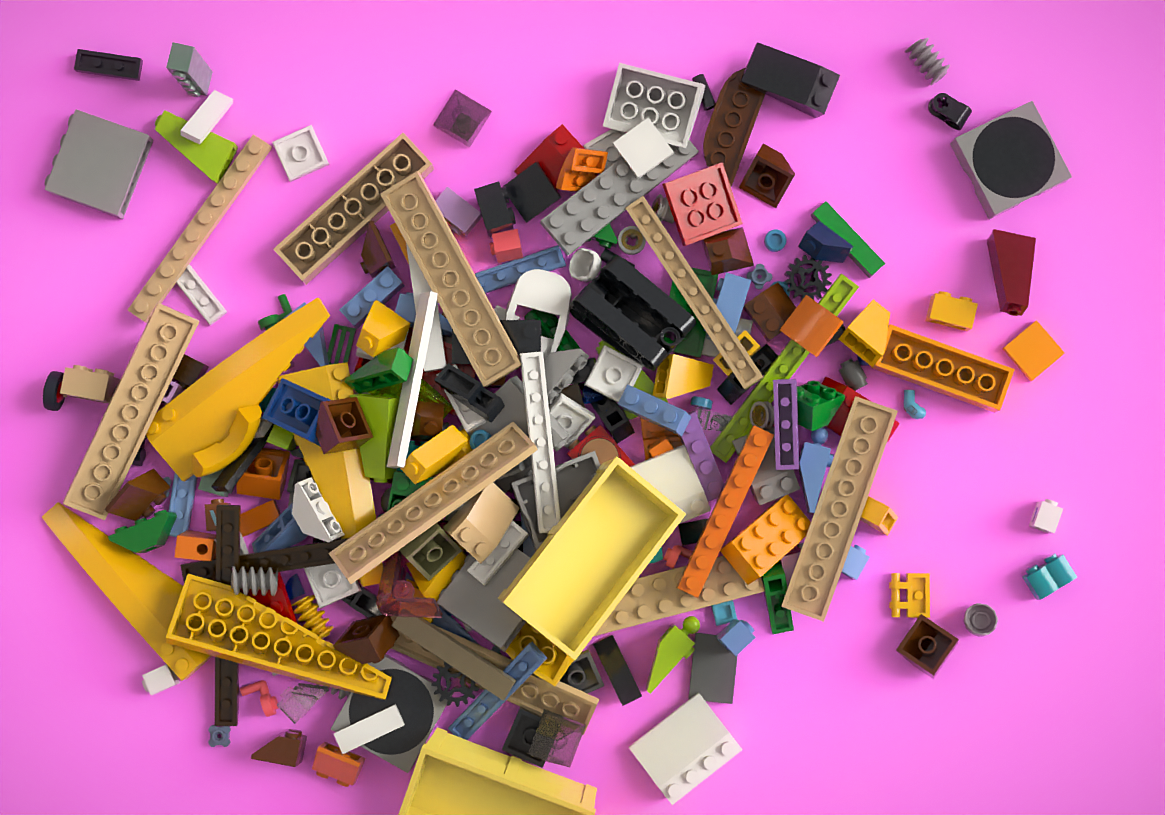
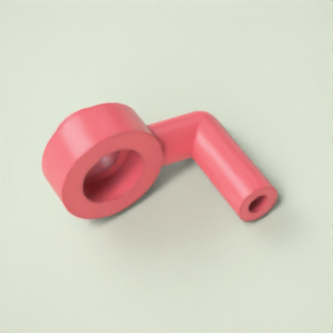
M674 545L673 549L668 547L663 560L667 561L665 566L674 569L680 555L690 559L693 551L680 545Z
M261 680L240 688L242 696L260 691V702L266 717L276 714L279 704L275 696L272 697L269 693L266 681Z

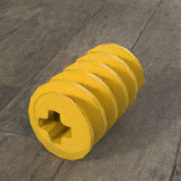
M315 595L306 596L292 604L291 606H297L294 614H302L297 619L298 622L306 621L302 627L310 629L311 632L318 635L321 639L330 635L334 627L333 625L326 626L329 618H321L325 610L317 611L319 605L318 603H313Z

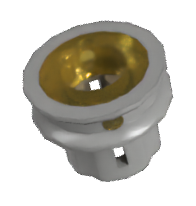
M659 194L651 208L661 222L665 221L673 224L675 221L667 197L663 198Z
M628 226L620 231L618 245L624 253L635 255L644 249L646 239L637 226ZM629 237L632 240H637L634 246L627 244Z
M758 401L753 404L750 410L752 426L755 425L763 430H768L774 425V406L771 403Z

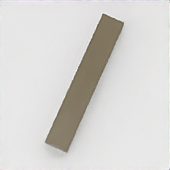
M406 606L402 607L392 624V627L503 701L516 682L514 678Z

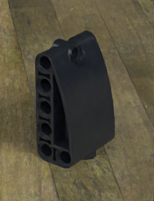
M614 255L601 269L598 277L594 278L577 294L569 307L571 315L591 332L628 358L652 371L656 370L696 325L695 318L619 255ZM664 338H670L673 341V343L670 344L665 342Z

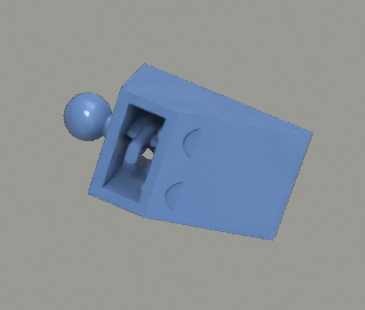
M823 427L811 432L813 444L804 442L799 456L798 472L807 513L810 514L815 513L826 468L831 467L834 454H830L831 448L821 446L828 439V432Z

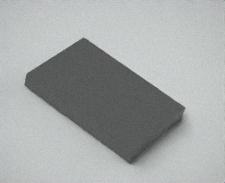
M695 633V644L693 647L695 650L692 657L688 699L699 692L705 701L733 704L738 655L734 656L717 640L716 635Z

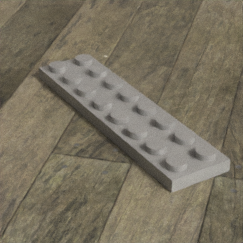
M690 140L687 148L668 144L674 154L639 179L625 160L620 158L544 217L540 224L566 255L569 256L625 212L627 206L648 194L695 157L699 151Z

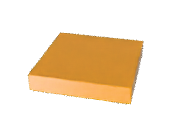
M1037 320L1002 348L1030 382L1065 354Z

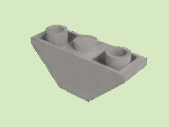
M582 349L550 352L545 358L544 368L548 406L554 403V400L559 396L564 387L571 384L576 372L583 369L587 364L589 355Z

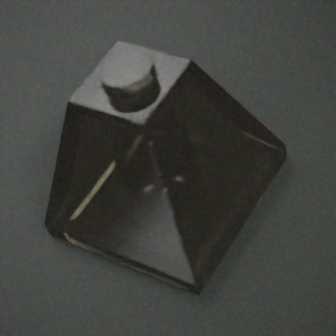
M455 89L433 126L470 148L491 115L492 110Z
M544 709L528 750V755L570 768L586 724Z

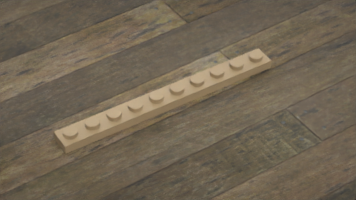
M254 134L251 136L127 309L130 313L145 323L148 322L156 303H162L177 280L186 270V267L194 259L272 149L271 145Z
M642 196L627 206L625 209L742 387L746 390L764 378L645 197Z

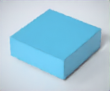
M733 600L711 606L716 626L727 624L733 619H737Z

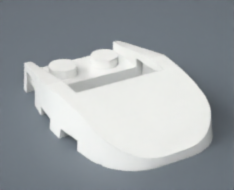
M540 269L530 270L522 274L517 280L507 303L505 320L514 319L517 305L560 316L554 339L541 336V352L543 351L544 360L550 352H556L570 319L569 307L572 299L570 285L562 276Z

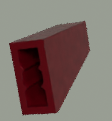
M993 229L987 239V246L1000 312H1005L1011 316H1022L1029 305L1036 238Z

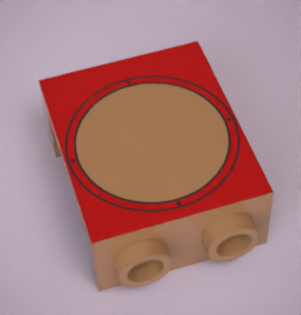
M593 425L584 433L586 437L581 442L577 439L568 447L570 451L567 455L571 459L595 451L600 466L616 456L629 467L635 465L601 425L597 428Z

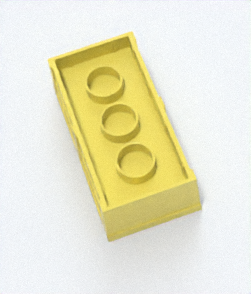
M616 456L601 464L593 479L558 524L553 526L548 532L547 538L509 587L503 590L498 599L569 657L576 660L686 513Z
M437 727L428 742L421 748L398 814L595 815L596 809L594 806L597 788L531 765L515 756L510 757L465 740Z

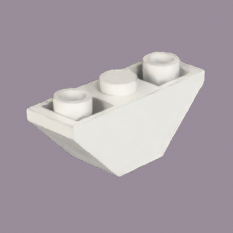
M312 477L297 482L294 489L292 515L304 534L328 543L344 536L345 534L340 524L336 521L329 505L321 496L318 486Z

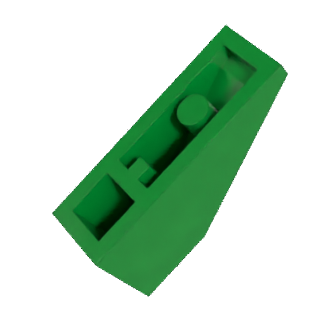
M399 347L383 351L345 379V383L361 394L406 382L414 359Z
M778 561L761 576L765 589L764 597L772 635L794 631L791 610L781 607L787 592V583L782 564Z

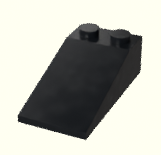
M757 42L740 82L811 117L818 118L825 114L840 74L816 63Z
M500 320L519 357L522 353L541 352V320ZM452 329V364H471Z

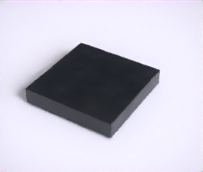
M538 162L532 164L504 185L509 199L526 223L562 198Z

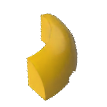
M254 405L238 408L236 418L228 430L230 434L221 443L216 442L209 448L193 453L191 472L196 477L207 476L225 468L247 449L255 437L262 416L260 406Z

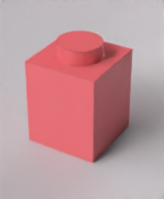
M518 229L492 234L493 242L489 243L492 256L496 255L498 263L523 258Z

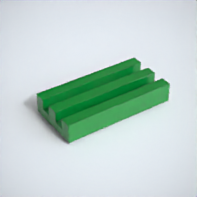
M334 324L327 352L329 365L333 364L331 360L339 330H342L334 364H338L340 361L346 332H350L343 363H349L356 328Z

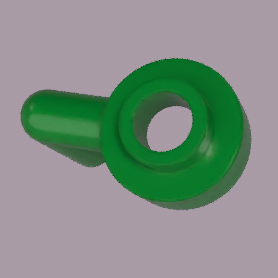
M286 294L278 296L284 313L279 315L273 314L260 319L257 323L261 331L268 330L292 312Z

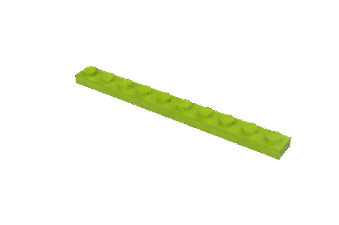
M840 273L818 303L835 316H838L859 286ZM792 339L788 342L764 374V378L754 387L710 446L714 455L725 463L728 462L736 451L732 441L748 435L752 427L750 410L753 404L758 401L772 403L774 401L773 380L790 379L810 352Z

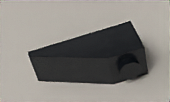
M766 343L751 359L762 376H764L778 355ZM732 373L716 390L732 405L752 386L745 390L735 374Z
M585 382L579 386L617 444L635 433L629 419L616 401L585 386Z

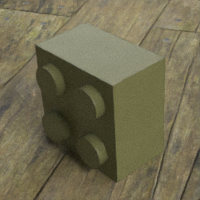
M436 523L399 551L430 581L462 549Z

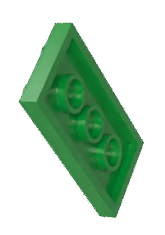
M691 267L713 300L718 274L711 276L710 271ZM672 280L669 297L689 312L696 320V325L682 339L672 353L701 358L706 331H704V327ZM664 338L665 342L670 344L673 343V341L670 338Z

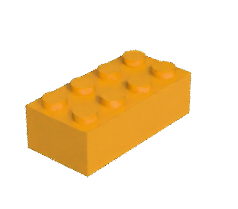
M787 494L773 503L721 548L720 552L745 583L749 585L765 574L806 537L811 521Z

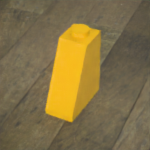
M873 299L847 327L838 340L873 368L885 352L890 312Z
M375 300L361 329L356 346L370 356L375 357L381 352L403 342L411 323L378 300Z
M669 354L657 367L652 396L670 399L709 387L713 377L714 365Z
M451 425L413 451L406 459L405 467L400 469L414 484H417L446 470L468 440L454 425Z
M868 496L860 520L888 536L898 516L889 506Z
M457 541L455 543L462 551L430 581L410 562L406 564L421 594L432 604L439 599L440 592L450 584L453 574L460 570L465 563V549Z

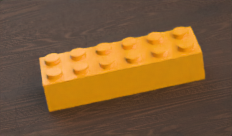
M891 324L888 325L885 352L872 368L994 413L1002 408L1015 370Z

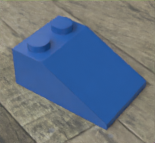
M282 378L262 418L320 446L316 436L319 407L321 402L330 401V399Z

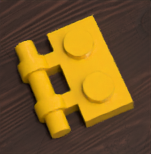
M891 573V582H889V588H891V602H889L891 617H900V609H906V617L918 618L921 614L926 618H930V573H906V582H900V573ZM900 589H906V602H900Z

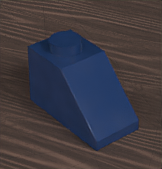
M820 221L806 231L798 245L801 250L815 260L837 263L845 262L854 247Z

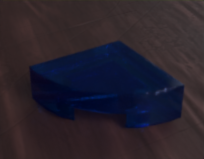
M584 386L582 392L584 404L603 400V394Z
M298 573L291 576L285 585L289 600L306 594Z

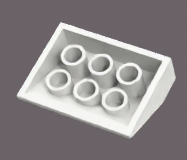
M619 62L603 127L627 133L649 118L668 144L687 148L700 108L705 85Z
M684 445L630 467L686 513L680 523L711 511L702 485Z
M699 692L629 746V749L671 805L675 804L743 750Z

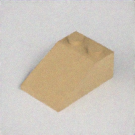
M491 483L470 498L443 529L481 564L497 547L520 508L496 484Z

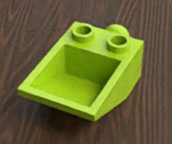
M689 616L685 618L681 630L672 624L658 640L645 687L650 694L683 657L687 659L694 652L693 646L695 643L688 635L694 634L700 629V621L696 617Z

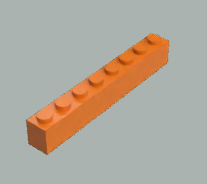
M755 425L751 427L676 586L677 589L696 598L699 597L774 434Z

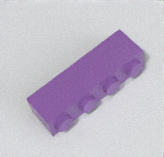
M773 380L776 470L799 469L797 380Z
M690 411L687 413L691 416V419L682 437H679L682 445L687 450L709 502L719 497L725 483L695 411Z

